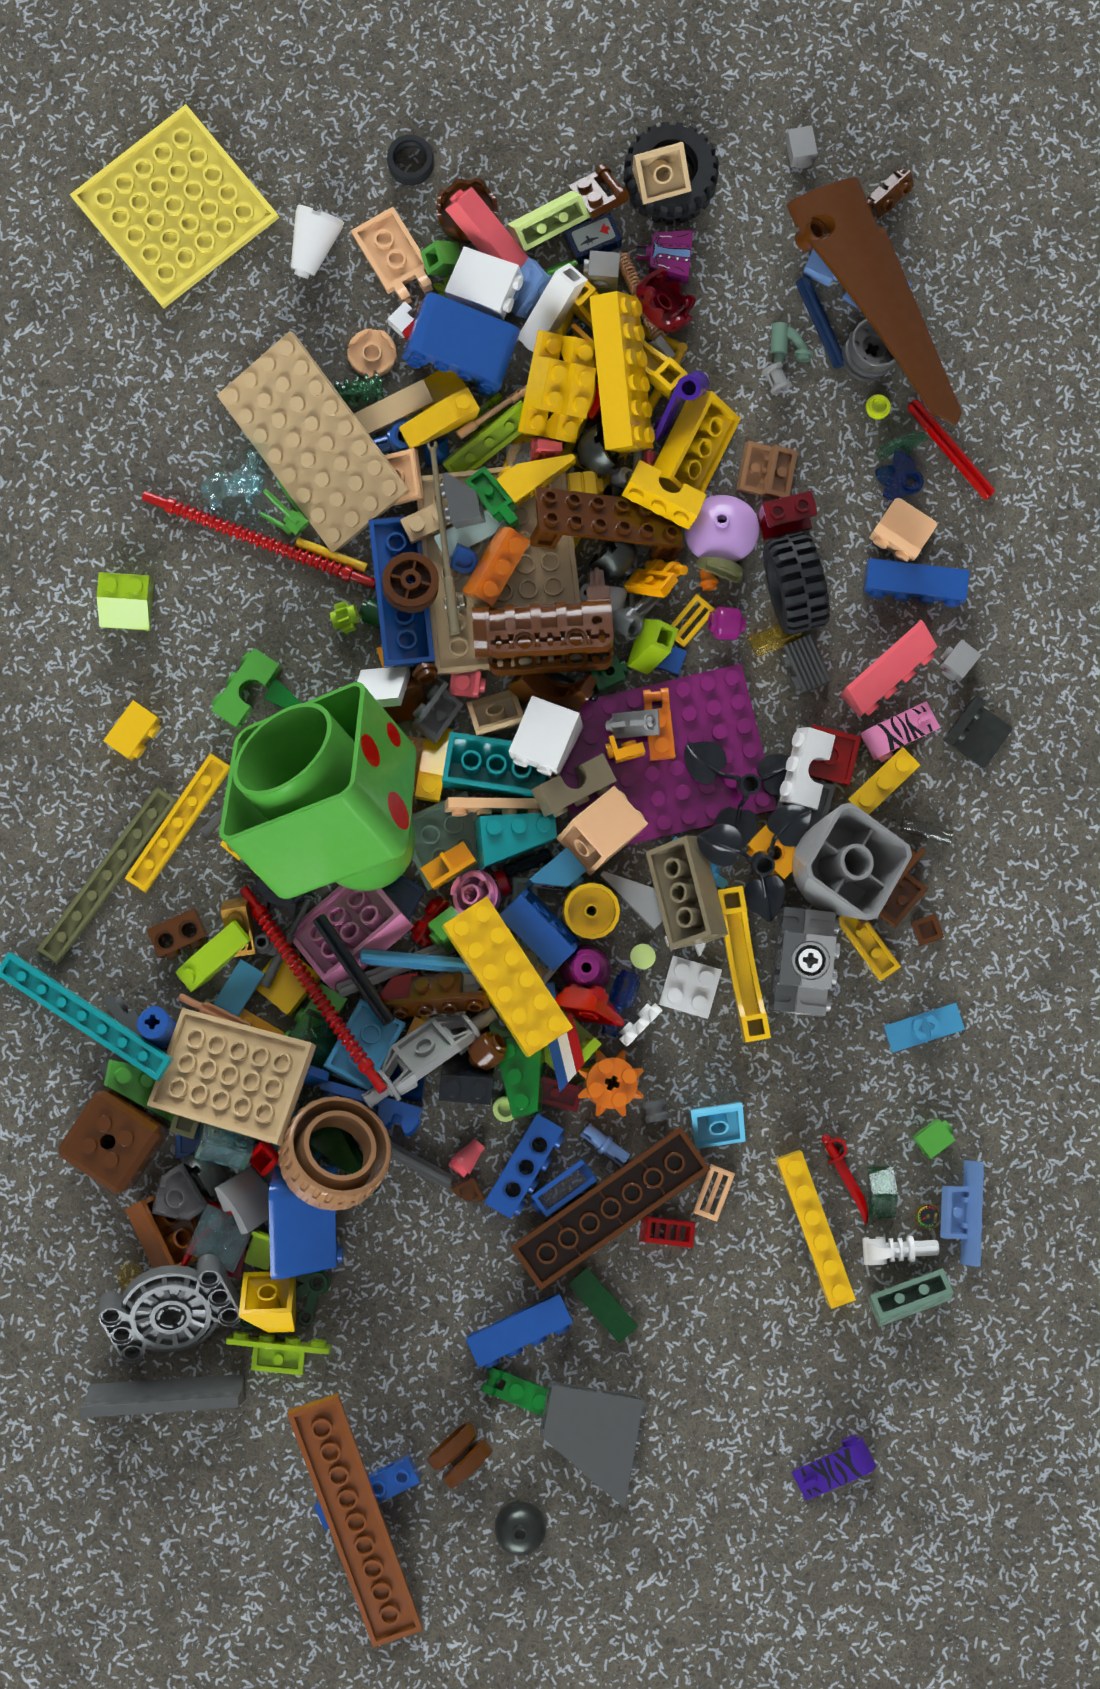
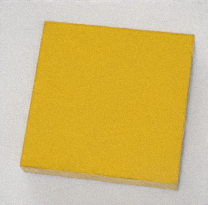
M272 959L262 970L263 973H266ZM284 959L270 988L268 989L259 983L256 990L286 1015L291 1016L308 994L305 993L306 988L301 987L302 982L297 981L298 976L293 975L294 970L291 971L289 969L290 965H286V959ZM303 961L302 965L307 966L306 971L311 972L310 977H315L314 983L320 980L319 975Z

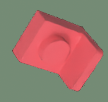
M532 437L530 461L558 457L562 453V442L540 437Z
M478 670L476 672L451 674L449 693L456 697L479 699L480 693H485L486 678H482V672Z

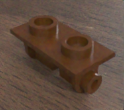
M903 169L895 170L883 182V186L887 190L879 186L867 197L871 210L875 208L878 219L891 211L894 204L903 196L908 195L914 187L910 170L907 172Z

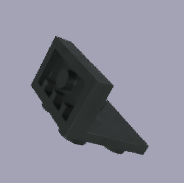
M976 695L968 703L943 738V741L981 768H985L1012 731V727L984 708L982 705L985 700Z

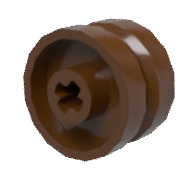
M470 1420L450 1434L426 1459L434 1470H440L450 1463L442 1475V1480L450 1489L473 1474L493 1452L492 1446L486 1439L477 1440L470 1445L478 1433V1430Z

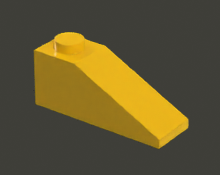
M467 387L444 398L401 425L399 430L409 449L417 448L467 424L471 420H476L480 408Z
M573 454L519 463L512 468L507 466L499 472L497 482L512 498L517 508L535 495L536 487H546L576 464V457Z
M446 728L435 744L428 738H425L414 799L435 803L440 802L449 735L453 729Z

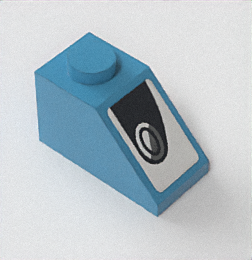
M567 847L525 884L531 888L565 890L570 886L574 889L584 880L581 875L587 869Z

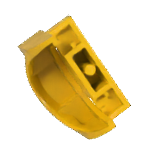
M544 330L537 331L518 432L576 443L578 428L583 420L587 418L596 393L595 374L597 368H594L593 363L594 341L564 336ZM560 353L562 354L564 361L559 360ZM553 412L552 416L547 420L548 413Z

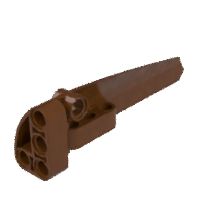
M853 177L836 181L809 191L788 202L786 206L794 226L800 229L796 232L794 238L797 246L803 251H810L813 248L879 335L930 413L956 425L962 414L961 408L889 236L883 227H878L859 179Z

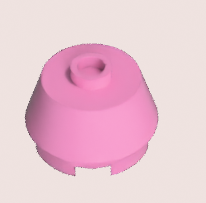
M469 871L463 876L457 877L451 887L450 895L453 896L454 909L459 914L486 896L496 910L500 905V889L494 879L484 871Z

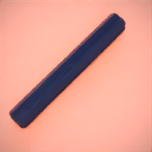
M804 276L796 281V286L833 368H840L844 366L841 347L810 278Z

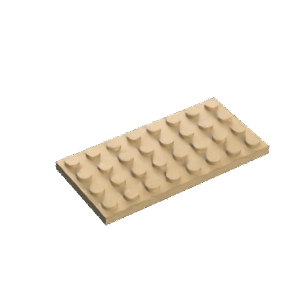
M289 331L217 394L220 401L332 553L343 548L369 526V520L380 517L410 491L294 332Z

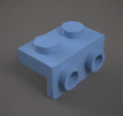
M529 257L520 269L524 280L521 289L515 292L513 297L514 304L511 310L516 316L528 319L553 277L548 275L536 260Z

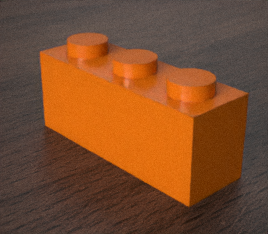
M499 527L464 586L462 593L480 605L493 607L528 547L530 540L511 527Z

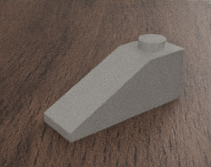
M605 871L600 874V877L652 930L663 921L655 888Z

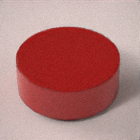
M504 869L493 872L503 896L511 893L512 887Z

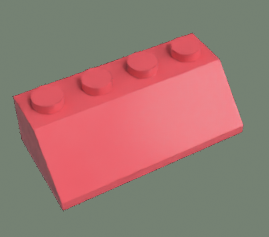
M920 620L840 694V697L859 717L864 713L870 716L879 707L877 702L883 696L886 699L890 698L898 690L896 685L901 680L906 683L917 673L914 670L915 667L920 663L925 666L935 657L932 652L937 648V645L925 623Z

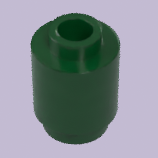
M370 598L368 602L364 601L362 603L359 615L362 616V622L380 628L377 600Z

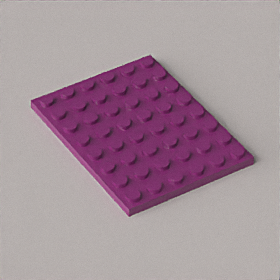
M741 663L601 696L595 702L588 699L579 712L583 729L560 772L564 783L569 788L576 789L578 786V776L574 768L604 754L617 780L609 784L610 788L615 786L619 791L623 792L629 803L642 813L645 821L648 823L625 846L715 825L716 817L720 811L727 807L737 809L743 795L738 793L735 780L722 778L716 775L715 780L711 784H701L695 781L686 769L684 750L687 743L705 741L716 743L726 754L727 762L725 767L720 770L722 773L739 775L740 777L751 773L761 778L757 772V764L765 756ZM660 688H668L675 759L650 761L647 736L615 739L618 749L622 748L621 744L636 740V743L643 742L645 748L644 756L615 764L614 758L609 759L605 744L609 743L608 737L613 735L611 731H607L606 721L612 718L613 713L643 711V690L650 689L651 692L660 691ZM661 701L652 702V709L662 708ZM761 782L759 791L748 797L742 810H751L755 815L774 811L777 807L775 796L765 791L763 782ZM596 792L588 795L589 801L577 807L574 803L568 805L571 819L573 820L603 794L597 796Z

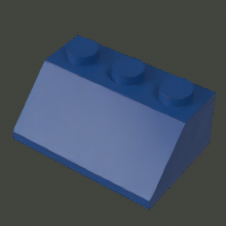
M528 887L500 914L510 932L514 931L520 937V944L528 951L532 950L538 956V962L545 969L556 970L576 950L580 943L575 934Z

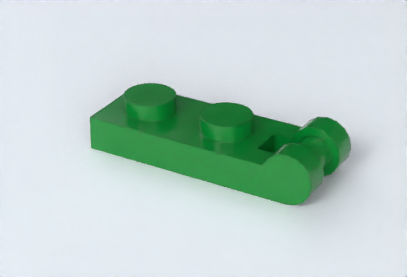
M495 1366L489 1368L487 1382H483L480 1389L482 1392L540 1416L543 1415L547 1388ZM499 1379L506 1381L503 1390L496 1387Z

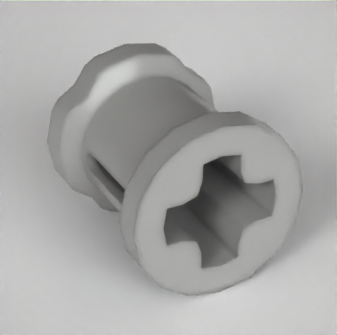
M782 362L774 363L762 370L763 376L767 377L770 383L772 395L784 392L792 386L791 381H787L782 370Z

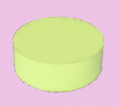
M647 944L636 945L630 953L631 963L638 969L650 968L656 959L654 949Z
M507 1096L498 1098L493 1105L494 1116L503 1122L514 1119Z

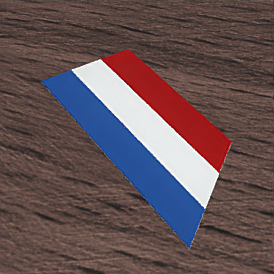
M573 1013L564 1014L573 1028L548 1044L560 1092L585 1063Z

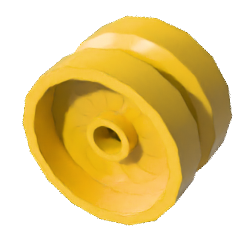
M584 883L577 885L568 892L563 900L561 912L564 923L571 932L582 938L597 939L606 936L614 929L619 921L620 907L618 899L610 889L602 884ZM589 906L595 907V914L593 916L588 915L586 912Z

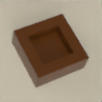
M936 914L910 922L919 946L944 938Z

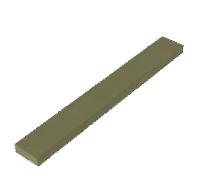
M159 786L154 789L37 949L39 953L56 965L60 964L178 801Z

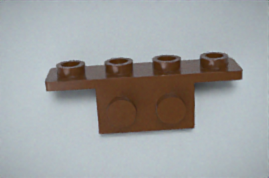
M921 848L918 853L914 850L912 851L909 863L879 914L880 917L894 928L899 925L928 890L925 885L909 873L926 852L924 848ZM857 919L860 922L856 928L860 931L868 920Z
M461 971L411 976L409 998L385 1001L386 1006L397 1019L413 1016L427 1017L443 1013L454 1014L463 1011L478 1012L483 1009H490L491 1006L485 991L463 993L464 976Z

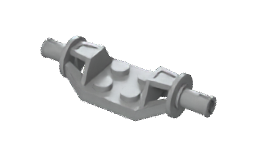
M490 1007V1009H484L473 1018L467 1017L463 1012L459 1016L432 1017L390 1047L382 1069L377 1071L387 1089L379 1094L373 1087L361 1095L370 1109L389 1095L390 1097L393 1096L397 1102L400 1101L401 1095L418 1086L417 1081L456 1053L464 1054L468 1050V1046L481 1036L480 1031L495 1020L497 1021L498 1016ZM460 1027L467 1029V1031L456 1035L449 1031V1029ZM398 1065L402 1070V1074L392 1083L390 1076Z

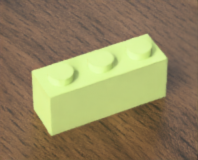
M570 191L507 225L515 241L523 251H527L590 218L581 194Z

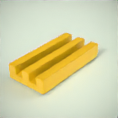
M698 594L693 597L671 624V626L676 627L697 601L701 604L677 633L675 642L680 644L682 648L686 647L707 622L710 612L715 610L713 606ZM704 608H706L708 612L684 640L680 638Z

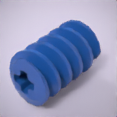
M151 1006L138 1017V1031L148 1042L156 1047L169 1045L176 1023L165 1010L158 1006Z

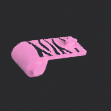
M926 701L865 730L860 735L873 760L879 759L880 763L894 756L893 751L936 731L940 726Z

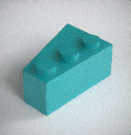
M543 813L479 816L474 822L478 870L483 871L491 866L551 843L557 838L556 820L553 813L544 817Z

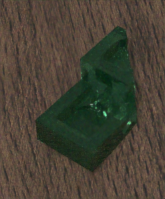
M925 432L901 436L881 446L876 455L881 462L901 448L905 450L907 455H910L917 446L928 439V436Z

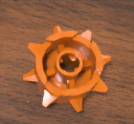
M600 1050L595 1051L596 1063L592 1064L590 1068H580L578 1070L585 1078V1088L578 1094V1098H589L591 1102L596 1104L595 1115L598 1117L606 1109H615L624 1117L626 1116V1104L631 1102L633 1098L643 1099L644 1097L637 1089V1078L644 1070L643 1068L633 1069L626 1062V1051L624 1050L616 1058H606ZM614 1077V1082H617V1086L608 1090L605 1080Z

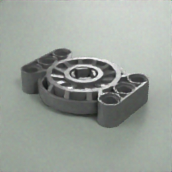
M206 1254L198 1259L196 1269L179 1265L160 1266L138 1275L129 1283L123 1295L112 1291L102 1294L99 1299V1321L121 1359L126 1363L134 1364L144 1358L146 1348L159 1352H178L203 1342L212 1334L218 1323L228 1327L235 1326L241 1321L239 1317L240 1296L220 1259L213 1254Z

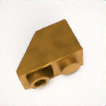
M240 897L223 900L220 911L224 928L236 920L251 938V941L234 957L256 954L253 918L247 899Z

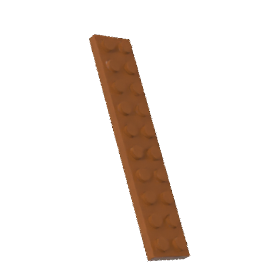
M339 1393L289 1409L287 1411L289 1421L372 1646L376 1647L422 1631L421 1619Z

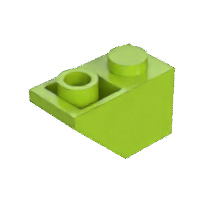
M643 619V629L635 638L626 666L648 675L671 653L679 629L661 620Z

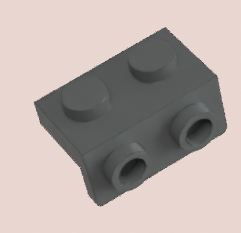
M446 681L439 687L434 685L426 695L429 700L425 705L421 703L413 713L416 718L411 723L412 727L434 744L439 740L464 705L446 690L449 685Z

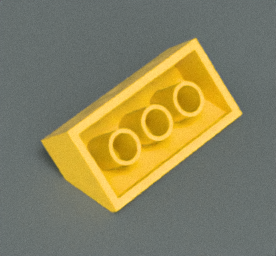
M707 391L694 400H686L653 466L662 471L659 483L666 491L677 493L683 484L686 483L704 493L741 420L713 391Z

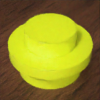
M876 394L867 400L865 408L871 418L880 420L889 414L891 404L887 397Z

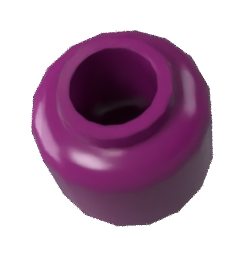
M719 606L714 612L709 614L708 631L716 639L734 641L739 637L740 633L745 632L746 618H742V613L738 608Z

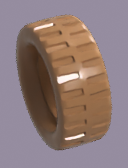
M323 1097L302 1107L290 1121L282 1146H279L278 1150L279 1167L287 1186L299 1199L323 1210H346L361 1204L365 1199L369 1198L383 1181L390 1167L389 1163L392 1156L391 1140L381 1119L364 1104L347 1097ZM324 1127H337L349 1132L356 1138L362 1148V1169L350 1175H336L321 1168L310 1152V1134Z

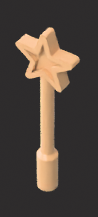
M527 385L518 388L514 393L507 396L506 400L475 421L471 420L455 431L457 436L463 439L478 429V426L512 402L515 403L524 397Z

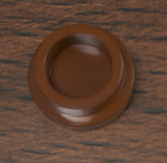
M428 662L419 664L413 671L414 679L420 685H428L437 679V666Z

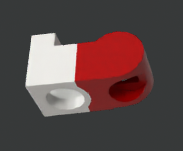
M404 301L388 318V323L407 342L415 319L411 317L413 315L412 307Z

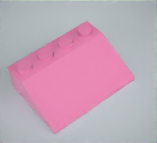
M340 885L302 918L294 934L293 943L323 982L333 991L337 992L336 984L350 977L314 925L313 920L321 914L326 915L362 970L369 965L360 963L361 949L386 951L414 926L382 888L373 891H356Z

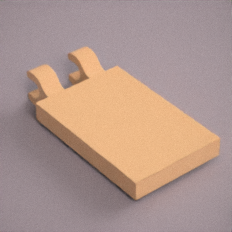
M394 207L351 230L352 236L388 294L395 291L401 303L404 301L407 304L411 303V296L404 285L414 279L418 281L424 294L433 290L432 282L426 275L421 251Z

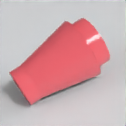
M473 1138L469 1144L451 1157V1162L448 1165L464 1178L467 1173L471 1174L485 1147Z

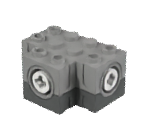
M792 907L780 909L769 1011L819 1017L826 1016V1012L830 1011L832 997L828 996V990L832 988V985H836L838 971L833 969L834 960L838 959L840 954V943H836L837 937H834L839 931V919H835L836 912L805 910Z

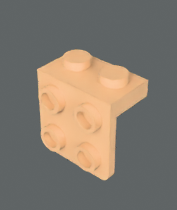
M896 498L869 538L878 547L893 553L901 562L913 563L935 530L937 523L901 498Z

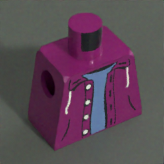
M693 230L653 233L651 246L637 245L635 260L649 261V274L661 267H665L667 275L664 279L678 280L680 283L687 284Z

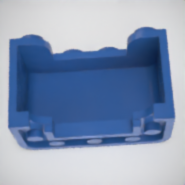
M427 293L419 306L401 359L405 360L407 365L414 368L426 366L428 362L432 363L437 370L443 372L452 371L465 381L474 380L473 386L477 388L476 392L484 396L495 395L502 386L520 334V329L513 324L439 294Z

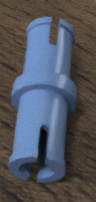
M588 1123L580 1134L581 1137L597 1148L598 1153H604L617 1163L619 1167L630 1156V1153H627L612 1141L613 1138L610 1135L605 1136L591 1123Z

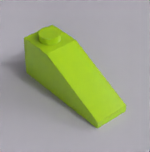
M234 920L192 955L175 973L192 992L208 983L251 941V938L238 922Z

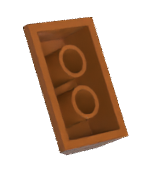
M155 1194L126 1208L125 1211L152 1269L168 1265L183 1266L181 1263L186 1251L195 1238L203 1231L197 1217L195 1216L185 1222L152 1214ZM208 1241L197 1250L186 1266L198 1260L201 1256L213 1252Z

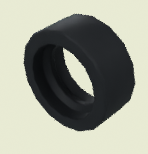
M406 134L398 137L391 143L387 150V164L390 174L397 182L403 185L415 186L423 183L430 177L434 169V156L430 144L424 138L418 135ZM416 147L424 154L425 164L419 171L408 173L397 167L396 157L404 148Z

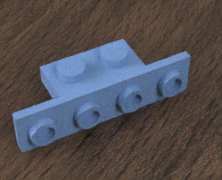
M964 1160L963 1186H942L940 1238L961 1239L960 1264L979 1267L982 1256L984 1163Z

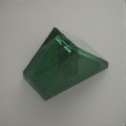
M868 1166L869 1219L895 1218L898 1190L893 1166Z

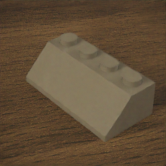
M686 835L646 851L670 950L707 943L728 935L710 861L704 857L698 847V836Z

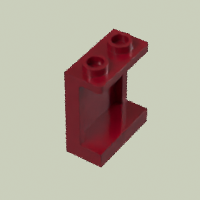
M812 490L762 503L757 518L763 541L812 528L810 518L818 514Z

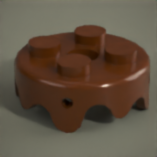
M474 178L473 180L456 179L447 189H441L438 193L436 204L438 223L442 231L455 241L472 243L445 210L452 203L450 197L461 189L464 192L472 187L498 219L496 196L492 194L486 183L480 178Z

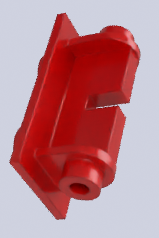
M439 896L430 900L425 908V915L421 920H417L413 925L414 927L411 928L410 932L412 934L409 938L424 948L429 945L431 946L433 942L429 938L431 931L428 923L453 905Z

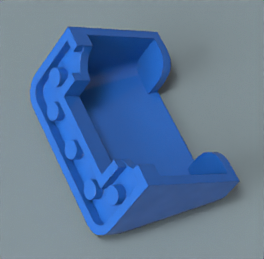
M275 1165L268 1196L271 1279H286L336 1268L338 1262H343V1246H339L338 1241H336V1211L319 1209L299 1199L287 1186L279 1165ZM320 1166L327 1172L338 1175V1167Z

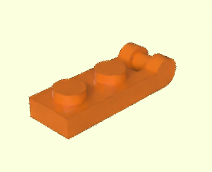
M660 688V691L651 692L650 689L643 690L644 710H653L652 702L661 701L662 708H656L659 710L660 735L647 736L650 761L675 759L668 688Z

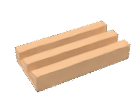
M710 1164L711 1170L707 1172L693 1213L717 1222L735 1173ZM714 1171L718 1172L717 1178L710 1193L704 1211L700 1210V1207L704 1200ZM724 1174L728 1178L713 1215L709 1212Z

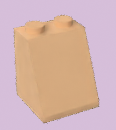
M613 786L576 816L557 837V840L564 848H569L587 869V874L591 876L636 837L648 823L645 821L642 813L629 803L626 795Z

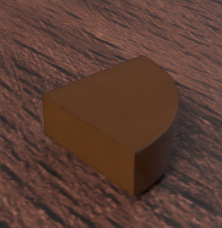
M475 1176L451 1187L457 1196L466 1201L479 1202L486 1199Z

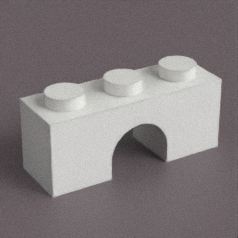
M811 727L797 728L792 738L793 748L791 756L786 762L787 772L785 780L780 787L781 797L779 802L789 805H802L809 807L811 810L818 809L823 785L814 782L810 778L808 769L813 760H830L835 735Z

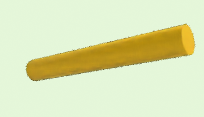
M298 537L296 540V547L303 548L306 551L309 550V552L316 553L319 556L322 555L345 566L353 567L363 573L367 570L368 563L337 551L332 553L329 548Z

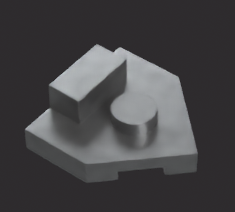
M183 1163L159 1177L152 1214L187 1222L210 1207Z

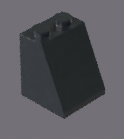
M468 1050L462 1055L456 1053L443 1063L438 1101L492 1104L495 1067L488 1071L473 1067L468 1059Z

